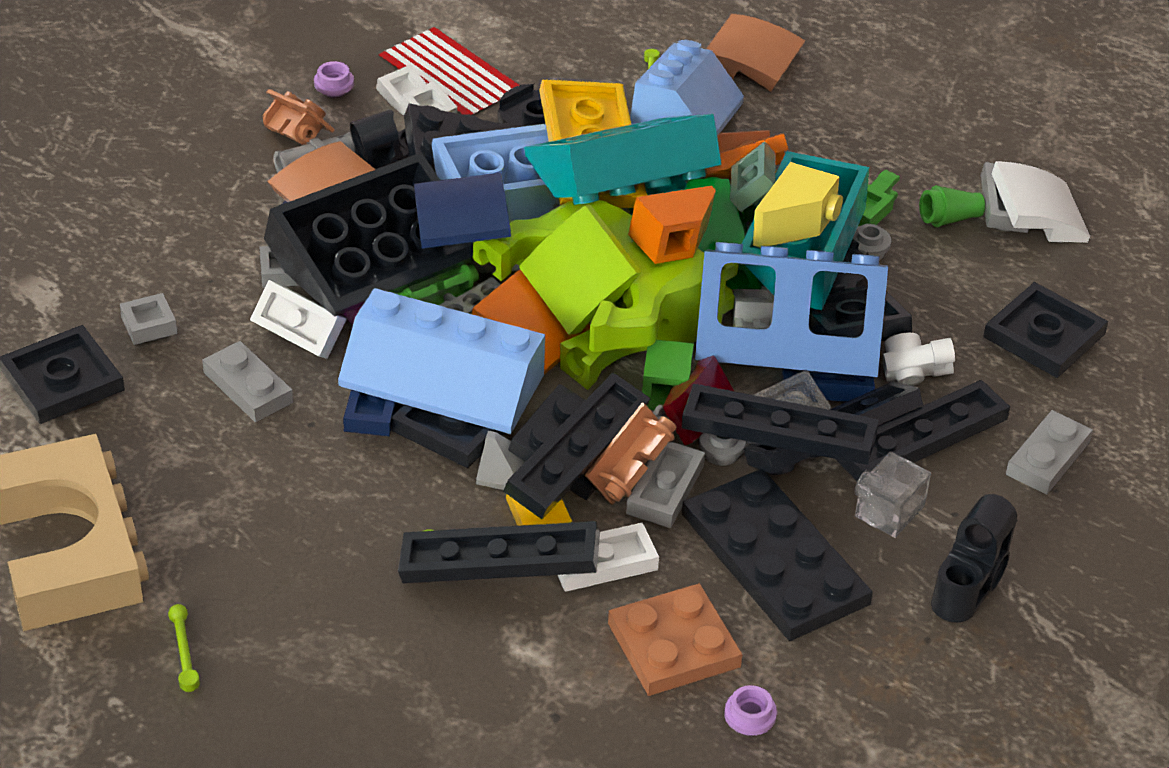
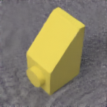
M790 162L755 209L753 246L761 248V246H773L820 236L830 220L836 221L842 208L843 197L838 195L839 176Z

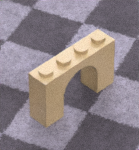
M97 434L0 455V525L53 513L77 515L94 524V527L84 538L71 546L8 561L13 593L23 631L143 602L141 582L149 580L145 557L142 551L133 552L132 546L138 545L132 517H122L121 513L127 511L124 491L121 483L112 485L111 479L117 478L113 456L110 450L102 452Z

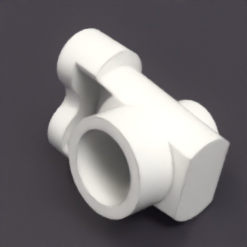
M901 333L888 338L884 343L886 353L883 354V368L887 382L897 380L898 383L914 386L923 382L924 376L932 375L937 377L954 373L953 362H955V353L951 338L930 341V344L921 345L918 334Z

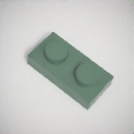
M765 141L732 166L730 200L740 212L751 204L758 206L775 183L776 153Z

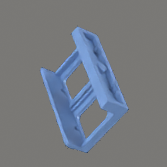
M716 242L715 250L707 249L705 251L695 360H702L714 355L717 361L721 363L878 377L888 265H879L880 256L852 254V262L833 261L834 252L807 250L806 258L788 257V248L761 246L760 254L742 253L743 244ZM725 264L770 266L775 270L776 282L772 323L768 328L754 329L724 326L718 321L721 272ZM830 271L861 274L867 278L868 289L864 330L859 337L819 335L810 331L809 315L813 277L817 272Z

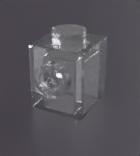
M890 451L872 471L866 470L860 476L854 491L855 495L858 496L855 517L896 538L925 506L931 472Z

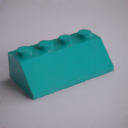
M714 114L663 117L524 147L525 156L555 198L572 197L574 205L598 201V193L609 190L610 196L636 192L634 184L645 182L646 188L671 184L670 176L680 174L681 180L706 176L705 168L722 165Z
M786 151L775 174V182L790 162L839 176L838 195L843 197V203L836 221L830 220L820 236L773 245L772 247L788 248V257L806 258L807 250L834 252L833 261H843L866 209L869 167ZM754 219L742 242V253H761V248L753 246ZM744 264L774 295L775 270L770 266ZM819 271L814 275L810 308L823 309L838 272Z

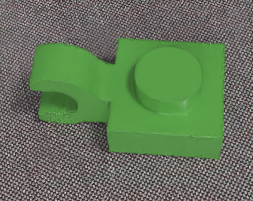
M884 170L871 185L868 184L866 209L858 226L864 224L877 225L893 210V203L898 197V192L892 190V188L900 180V176Z

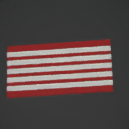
M436 27L378 54L398 69L411 65L427 84L436 81L457 106V111L463 115H473L500 101L502 95L508 90L520 86Z

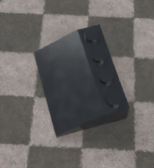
M422 152L271 208L264 235L265 242L284 272L334 317L363 306L374 288L395 293L475 261L473 260V242L422 248L414 184L440 180Z

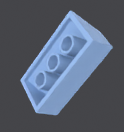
M679 40L678 43H673L636 81L630 120L631 124L663 117L714 114L718 136L743 104L744 95L712 50L701 48V44L695 41Z
M546 124L433 138L432 150L435 172L440 180L501 173L509 221L538 218L548 213L549 209H552L556 202V198L527 159L524 151L525 146L549 142Z
M374 288L355 317L338 378V385L511 434L544 376L545 334Z

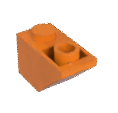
M712 186L636 197L628 235L655 264L693 258L708 227L716 190Z

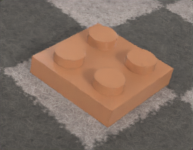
M700 583L609 610L608 625L648 696L741 668L742 653Z

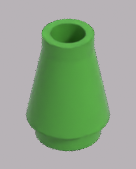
M936 185L922 193L919 210L921 218L925 223H932L934 227H941L969 218L981 217L985 211V200L979 192L971 193Z

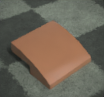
M731 14L706 49L713 51L732 80L737 72L740 71L771 92L805 40L770 22L750 16Z
M339 141L303 155L268 180V183L285 201L290 202L376 169Z

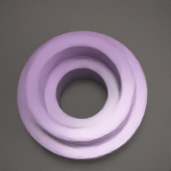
M341 62L322 64L314 77L316 90L329 97H340L349 92L354 86L352 73L349 71L348 66Z
M749 685L737 689L729 697L725 705L724 715L728 725L735 731L745 735H760L769 731L774 726L777 708L771 695L766 690L758 686Z

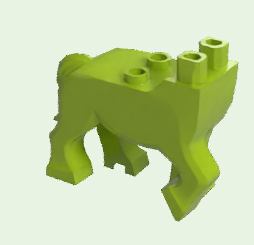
M604 200L576 205L573 204V201H568L538 218L509 221L511 237L473 242V260L481 266L490 262L496 267L493 275L500 281H503L511 274L515 264L520 266L536 247L570 216L585 205H591L642 273L617 302L601 301L588 331L560 343V369L587 390L597 381L599 374L606 366L629 354L647 351V347L653 345L656 340L685 343L696 342L701 298L704 252L697 248L693 258L655 264L628 235L632 215ZM727 263L722 268L718 305V321L722 323L723 314L734 308L735 296L732 290L726 286V281L737 275L738 263Z

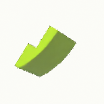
M591 205L583 206L564 221L519 266L520 270L569 335L580 333L593 319L602 300L612 303L617 302L642 273Z

